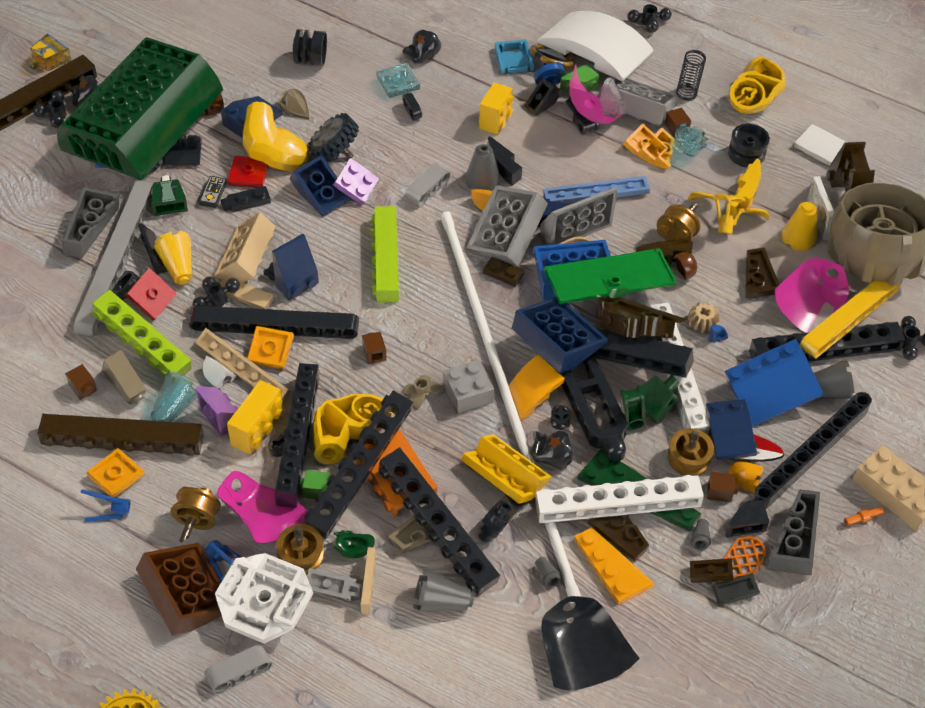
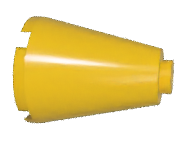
M802 202L782 230L781 237L783 242L791 245L792 249L806 251L817 243V208L811 202Z
M177 231L178 234L172 235V232L163 234L155 240V251L173 281L180 285L187 284L192 279L190 236L183 231Z

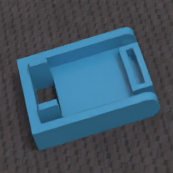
M527 39L495 42V52L501 74H505V70H507V73L527 72L528 68L530 71H534V63ZM518 48H519V50H520V51L504 52V50H508V49H518Z

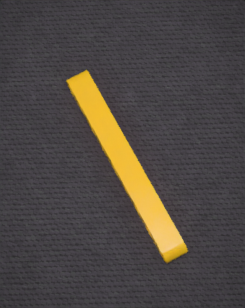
M874 280L809 332L800 343L801 349L813 358H818L853 327L894 295L901 284L889 286L887 282Z

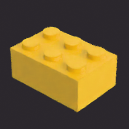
M262 380L257 383L227 422L231 446L252 455L255 449H259L263 438L271 433L273 425L282 418L284 413L281 390Z

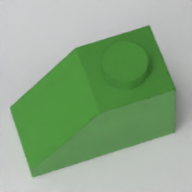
M587 64L577 69L580 82L586 91L595 90L598 87L599 74ZM573 71L561 77L560 89L563 92H569Z

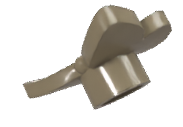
M421 375L414 381V384H408L404 387V395L410 397V400L414 402L413 408L415 410L421 407L425 397L429 394H438L445 391L444 387L437 382H431L430 377L427 375Z

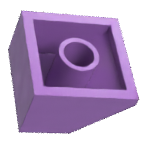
M196 387L200 412L222 437L229 432L227 422L237 411L238 407L236 405L233 406L228 395L222 393L216 387Z

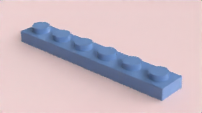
M646 176L546 188L543 189L544 199H550V202L571 204L614 187L617 188L616 198L649 194L650 187Z

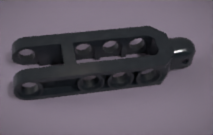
M592 355L583 361L589 375L588 379L576 382L570 369L559 373L565 378L561 386L589 445L603 449L609 460L618 462L625 458L626 445L624 439L627 435L628 422L595 356ZM595 391L596 395H599L602 408L606 410L610 418L609 422L614 427L604 430L598 427L583 394Z

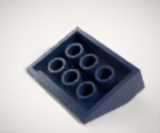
M556 297L516 310L511 328L559 373L575 368L608 342V339L568 303L559 304Z

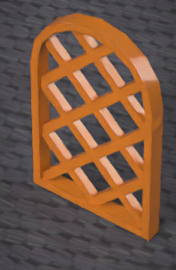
M744 536L736 540L723 558L736 560L737 565H733V568H738L740 574H734L733 578L750 573L754 575L764 561L766 548L759 539L752 536ZM743 540H750L751 544L744 545ZM761 546L763 552L757 553L755 547ZM752 547L754 553L747 554L745 548ZM735 549H743L744 554L737 555ZM733 550L734 556H729ZM759 555H763L761 560H759ZM755 556L757 562L750 563L748 557ZM738 558H745L747 563L740 564ZM757 565L754 571H752L751 566ZM748 566L749 573H742L741 567Z

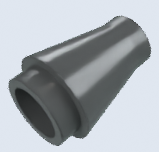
M705 519L697 521L690 539L692 546L697 550H706L711 544L709 522Z
M540 557L535 561L542 585L547 588L556 587L561 582L560 572L548 562L546 557Z

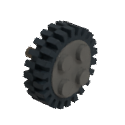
M347 113L337 114L335 118L331 117L311 137V141L308 143V152L314 158L322 155L327 163L333 161L334 157L338 158L339 153L344 154L348 159L352 158L354 154L348 148L350 147L349 143H353L354 138L358 135V124Z

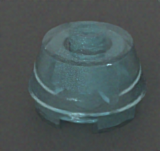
M683 123L676 129L674 147L680 153L694 157L707 146L708 138L704 137L705 132L696 126H693V128L686 127V123Z

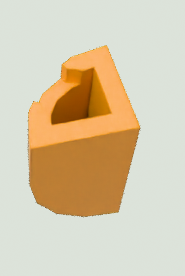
M473 189L472 199L474 204L484 211L493 191Z
M736 462L730 466L729 474H735V482L738 483L739 488L754 493L764 467L748 462Z

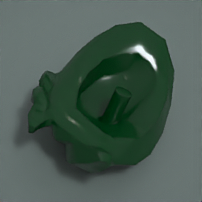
M341 530L333 534L337 536L333 544L334 549L347 558L363 557L367 555L368 547L373 548L375 545V538L370 534H356L350 530Z

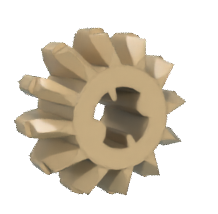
M706 301L703 305L698 302L696 306L690 308L688 313L689 327H694V331L701 330V333L704 331L709 333L711 325H718L720 321L718 309L714 308L713 304L707 305Z

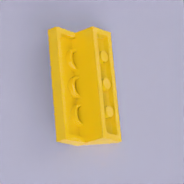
M494 434L482 436L476 450L463 453L461 461L519 504L531 501L536 496V492L541 491L552 477Z

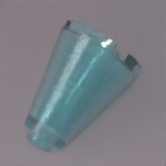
M168 371L151 411V421L172 422L197 399L196 390L192 387L193 382L177 372L171 375V371Z

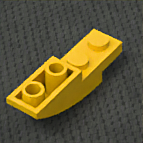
M756 159L753 164L750 163L745 174H741L738 178L737 183L739 186L735 195L745 198V202L731 201L729 215L733 216V218L738 213L739 208H750L755 199L761 176L759 159Z

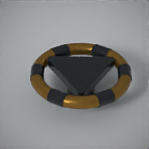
M542 44L532 45L529 49L534 58L543 62V66L550 63H558L564 68H571L576 64L574 57L569 53L564 55Z

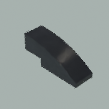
M489 136L487 145L493 149L499 175L508 184L513 186L522 179V167L514 161V153Z

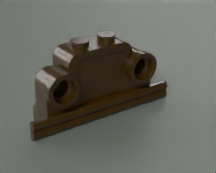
M606 296L597 300L596 318L601 320L600 328L626 337L655 336L665 339L673 338L675 322H685L683 317L624 298H610Z

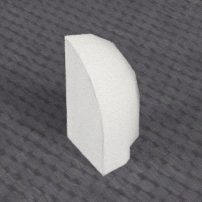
M206 356L203 362V373L208 382L213 386L222 388V384H225L227 381L231 383L237 377L235 373L223 364Z

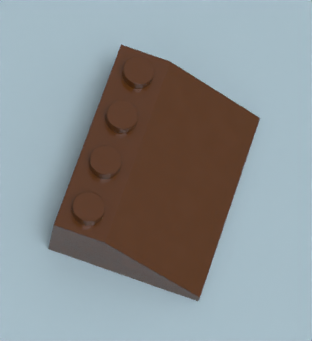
M199 543L143 553L136 571L172 636L193 631L222 616L215 596L221 581Z

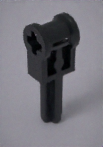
M568 97L566 104L573 112V122L578 127L580 134L584 135L588 131L599 130V123L590 121L581 115L572 103L571 97Z

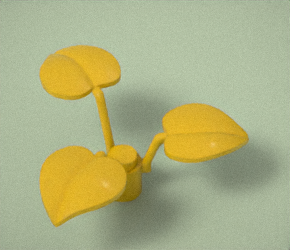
M691 192L688 200L695 198L715 200L718 215L717 223H719L718 233L731 235L733 225H736L741 213L759 215L769 220V213L759 208H739L733 220V216L729 215L731 201L745 202V198L736 195L728 196L722 193L713 195L705 192ZM720 199L728 200L726 215L723 214L722 218L719 205Z

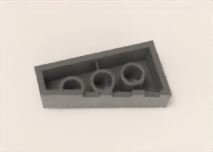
M82 188L63 238V255L83 258L118 211L119 194Z
M799 489L788 519L785 521L782 533L770 556L769 570L812 575L820 492Z

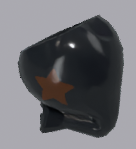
M422 29L414 34L412 44L405 47L402 52L408 55L414 63H422L438 54L441 49V42L434 32Z
M93 75L84 77L78 87L70 88L73 95V106L78 107L100 85Z
M537 431L533 432L534 443L530 451L533 459L558 468L566 467L572 462V448L567 433L557 431L547 436Z

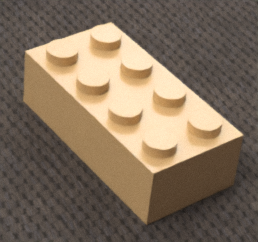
M882 445L857 468L853 481L917 532L925 524V477Z

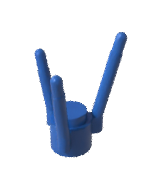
M84 489L80 491L82 494L111 501V511L115 513L85 518V522L108 519L122 520L123 515L128 516L130 499L114 498Z
M218 540L211 541L205 550L210 556L208 560L213 565L221 582L224 576L216 562L225 560L230 565H233V561L227 556V553L235 558L242 557L227 545H222Z

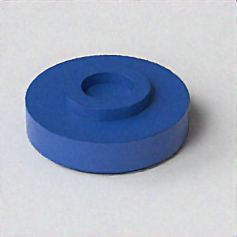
M550 63L540 67L534 73V80L536 85L539 84L542 78L558 85L561 77L565 76L566 72L561 64Z

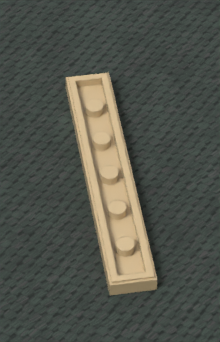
M207 328L194 342L253 388L260 380L281 390L282 402L291 392Z

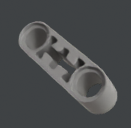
M433 164L407 188L405 198L418 206H423L449 181L450 172L437 164Z
M259 644L210 666L204 672V675L213 693L219 694L268 671L272 663L263 645Z

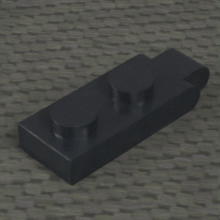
M262 186L229 194L226 198L221 199L220 202L224 211L231 210L236 212L271 203V198L267 187Z

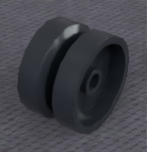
M746 123L737 126L732 131L728 149L729 158L735 164L742 167H748L756 159H759L760 164H762L765 160L770 140L768 132L757 124Z

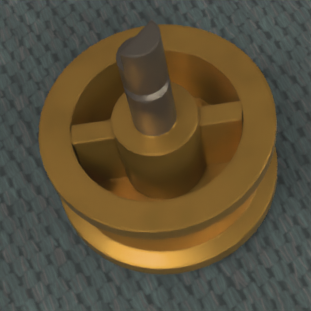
M694 202L689 208L678 204L670 205L657 220V233L666 241H692L693 237L700 231L699 219L694 214L698 204Z
M693 428L682 429L672 436L667 459L670 466L683 476H697L709 468L714 453V445L706 433Z
M184 486L179 489L176 494L177 503L172 505L170 513L176 521L185 525L179 542L182 543L185 539H189L193 528L207 530L214 526L216 521L214 515L220 511L221 503L212 494V491L207 488L199 489Z
M295 524L284 529L277 538L276 549L278 559L303 568L306 574H308L309 568L317 569L322 563L324 557L323 540L320 533L314 527L306 524Z

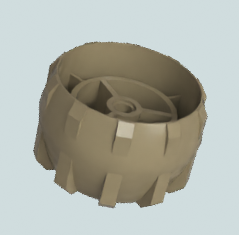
M865 183L848 190L840 197L839 205L835 208L827 253L834 260H837V264L843 267L846 275L851 273L861 278L863 283L871 284L875 280L887 282L891 286L902 284L905 277L908 279L919 277L925 267V198L907 188L886 183Z

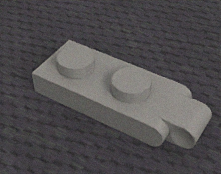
M309 568L307 578L313 592L346 600H352V597L361 598L363 585L356 584L357 579Z

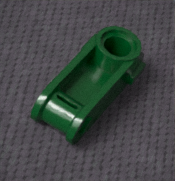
M637 386L636 389L621 390V410L628 422L627 429H639L645 425L646 418L645 399L642 388Z

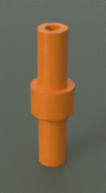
M882 506L870 510L858 511L856 515L844 518V523L846 526L858 522L870 521L871 518L884 514V509Z

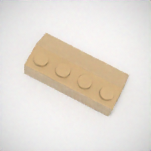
M260 212L237 225L214 277L226 280L236 278L241 283L253 279L257 273V267L262 262L263 253L268 249L267 244L274 235L275 225Z

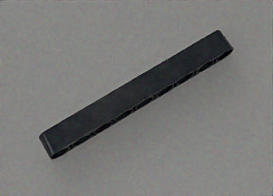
M195 306L192 308L189 326L195 331H204L207 328L211 332L254 334L256 326L292 332L294 336L353 339L358 335L359 317L351 313Z
M866 392L856 393L756 487L752 500H763L765 509L771 506L866 416L872 402L871 396Z

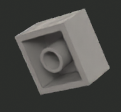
M479 359L443 371V386L457 414L493 403L494 387Z

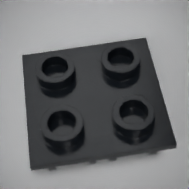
M197 134L188 135V138L187 135H184V138L181 136L165 154V165H200L201 136H197Z

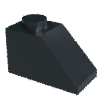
M542 78L524 104V107L537 116L553 106L563 90L554 83Z
M749 500L742 503L728 524L725 533L726 537L766 532L769 518L763 500Z

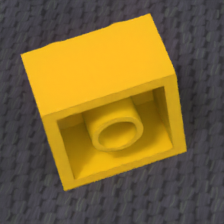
M493 82L480 103L479 129L497 135L501 129H504L507 118H510L513 113V108H511L514 96H512L513 88Z

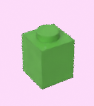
M306 470L305 478L300 480V490H303V497L316 499L321 491L325 492L328 488L326 484L331 474Z

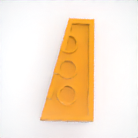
M591 527L574 536V541L617 605L654 587V582L594 528Z

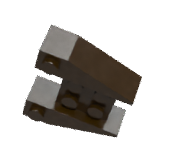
M844 142L832 161L830 169L827 170L826 176L827 180L830 181L831 188L845 187L846 193L848 190L865 183H873L875 170H870L865 156L864 148L866 142Z

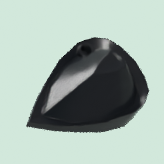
M124 271L112 292L121 300L126 299L125 294L137 282L139 277L133 271Z

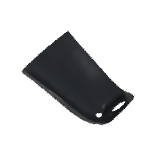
M569 596L547 611L542 619V637L554 688L579 690L606 682L630 669L640 659L609 613L594 598ZM569 602L576 604L570 611L563 610L564 605ZM573 617L574 621L572 623H568L567 619Z

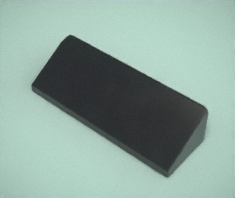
M140 223L138 225L140 236L155 273L158 275L168 272L155 251L154 245H156L155 240L157 239L155 233Z

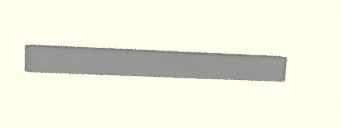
M138 179L135 181L74 323L75 333L89 336L97 334L102 320L99 321L94 317L92 303L109 289L113 291L114 286L121 277L139 234L138 225L140 223L143 224L150 208L153 184L155 182Z

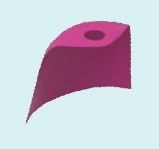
M575 64L570 79L569 93L577 111L588 120L601 124H609L623 116L603 108L599 98L586 91L580 82Z
M811 258L803 262L775 289V297L780 310L804 333L809 331L825 302L834 307L833 314L846 304L849 294V284L843 267L835 262L821 258ZM829 268L836 269L838 276L835 278L828 276L827 270ZM819 279L823 281V285H820L818 283Z

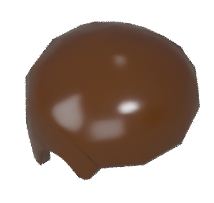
M680 252L675 255L674 260H677V269L684 277V280L692 278L698 269L694 256L688 252Z

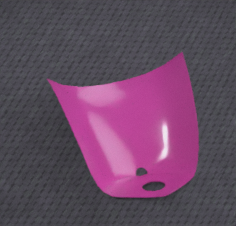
M240 471L231 472L217 490V495L221 501L245 522L252 533L253 539L258 543L277 541L280 533L287 527L295 524H305L306 520L304 517L307 510L298 503L297 508L276 506L274 488L261 485ZM234 479H239L241 482V488L237 492L232 489V481ZM242 502V506H238L236 503Z

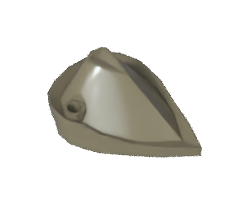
M294 88L289 89L278 97L281 111L288 115L309 119L306 98L301 91Z

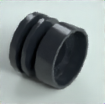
M297 29L293 40L294 63L300 64L302 60V63L306 65L310 57L312 65L324 66L327 53L326 31L314 30L311 38L309 30L305 29L303 35V30Z

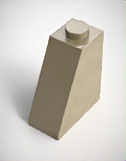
M122 350L104 359L102 371L127 403L132 401L136 403L143 399L146 387Z

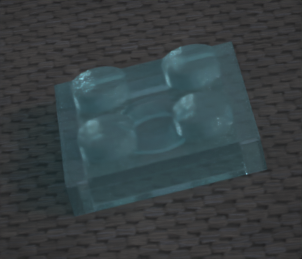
M408 63L376 72V76L389 98L420 89V83Z

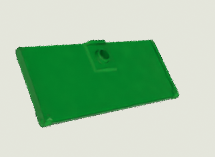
M660 248L544 266V272L559 304L606 296L618 298L624 297L630 292L676 285V279Z

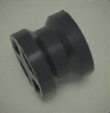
M564 405L553 407L550 418L551 426L557 430L567 428L570 422V409Z

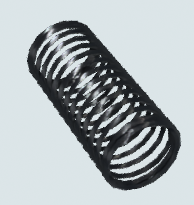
M689 50L684 56L676 94L679 95L680 99L686 101L697 97L706 63L705 54L699 50ZM689 53H697V54L701 55V56L703 57V59H702L700 56H698V55H693V54H692V55H687V54H689ZM688 56H697V57H699L701 60H699V59H697V58H694V57H690V58H687V57H688ZM687 59H696V60L700 61L701 63H699V62H697V61H694V60H687ZM680 88H682V89H684V90H688V91H692V90H694V91H693V92H685V91L681 90ZM679 90H681V91L684 92V93H694V94L685 95V94L681 93ZM680 94H682V95H684V96H693V97L687 98V97L681 96Z

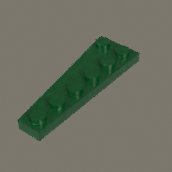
M602 449L598 451L578 474V480L591 486L604 483L617 484L625 481L637 482L647 479L623 462L609 460ZM694 508L649 512L687 531L692 529L702 514Z

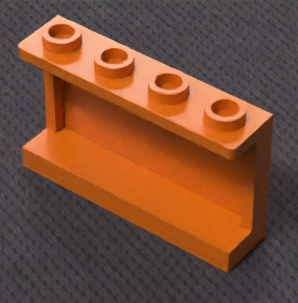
M399 429L380 459L400 447L437 494V485ZM372 444L364 445L366 449L374 448ZM379 459L367 480L373 483L376 495L378 497L381 496L386 511L391 512L393 517L398 516V510L405 507L403 499L399 494L396 495L392 491L390 482L387 479H383L378 471ZM355 460L358 466L364 464L361 460ZM402 472L395 473L399 477L404 476ZM407 488L409 492H416L414 488Z

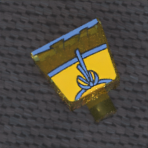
M47 33L31 47L32 58L28 60V64L32 69L41 66L47 71L53 70L71 61L69 48Z

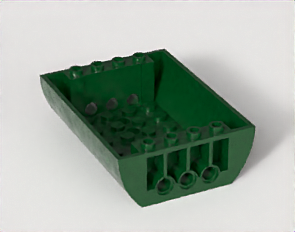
M145 37L59 126L57 141L60 150L142 180L223 91L222 84L211 66L200 54Z

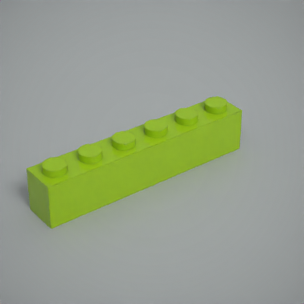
M396 206L374 207L375 214H371V225H375L374 228H371V236L375 238V241H372V252L376 254L372 255V266H376V269H372V281L376 280V284H372L373 295H376L377 302H399Z

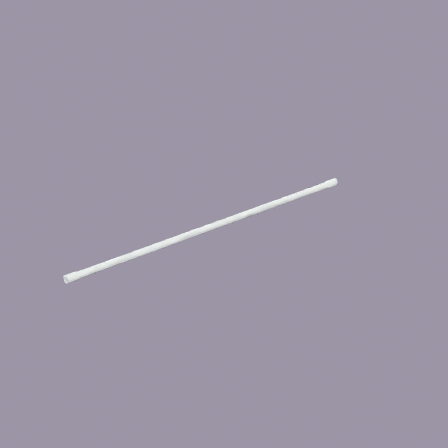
M443 212L440 217L447 232L520 452L534 463L454 228L455 225L451 213ZM555 522L544 523L568 597L581 596ZM570 602L571 607L574 608L576 604Z

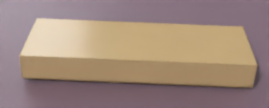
M226 279L221 280L220 284L222 287L225 286ZM241 282L240 289L237 292L231 293L228 291L225 293L227 297L256 309H267L274 300L273 294Z
M368 547L361 598V614H369L371 608L377 555L376 549Z

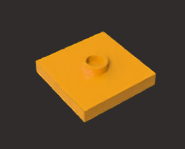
M256 326L247 359L255 365L284 370L294 334L292 332Z
M119 448L86 472L87 476L110 497L114 498L145 475L144 470Z

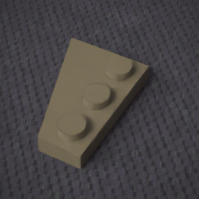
M425 504L422 508H428L429 506ZM415 515L411 516L389 536V541L402 553L426 544L431 540L424 526L421 527L417 523ZM438 519L432 520L434 524H441V521Z

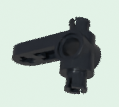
M505 494L483 518L480 525L481 532L478 534L479 539L488 543L491 538H497L525 502L519 504Z

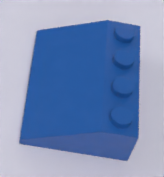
M606 239L534 246L542 299L548 300L556 297L544 272V266L611 256Z
M796 339L725 370L727 382L736 399H745L752 427L824 395Z

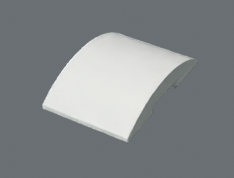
M575 11L569 13L537 41L564 55L568 52H573L595 63L594 69L620 81H624L654 51L649 43L629 25L612 16L594 11Z

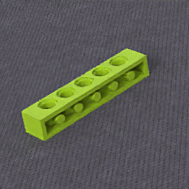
M110 289L92 303L94 317L99 321L102 320L111 332H116L125 344L131 345L139 356L146 358L151 367H156L161 371L165 379H170L175 384L191 370V359Z

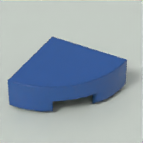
M711 325L708 338L710 342L728 339V333L723 326Z

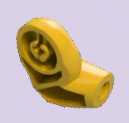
M759 56L745 66L744 73L739 75L731 85L729 98L731 105L739 113L751 114L764 111L775 98L784 92L786 87L784 71L778 64L763 56Z
M253 102L248 105L243 128V147L250 158L264 162L274 169L291 172L309 162L310 153L306 143L291 131L276 127L273 110L268 104Z
M350 394L342 398L324 401L315 412L312 435L315 459L321 464L331 465L338 463L344 456L349 440L361 439L359 435L365 426L369 427L372 422L370 418L376 410L379 411L381 409L383 398L372 394ZM387 412L386 415L391 417L392 412ZM382 428L375 429L376 432L382 430Z

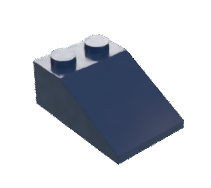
M260 96L233 101L221 110L222 124L243 139V128L248 105L253 102L268 104L273 110L274 121L283 115V111Z
M322 155L293 171L289 178L299 194L322 217L352 199L333 186L337 176Z
M304 234L297 236L272 251L276 288L288 301L298 297L301 293L315 287L319 283L318 270Z
M745 399L706 403V413L711 425L709 434L714 445L717 460L757 455L750 414Z

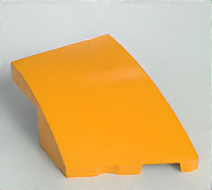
M642 123L623 143L628 150L652 165L666 170L671 166L670 157L673 153L674 138L663 128L654 134Z
M539 355L531 359L509 384V389L521 422L535 412V408L547 400L553 390L564 383L565 378Z

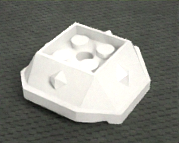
M266 553L247 558H236L215 592L225 628L264 644L292 631L313 595L312 587L303 568ZM264 598H268V599H269L268 601H265V602L261 601V600L264 599Z

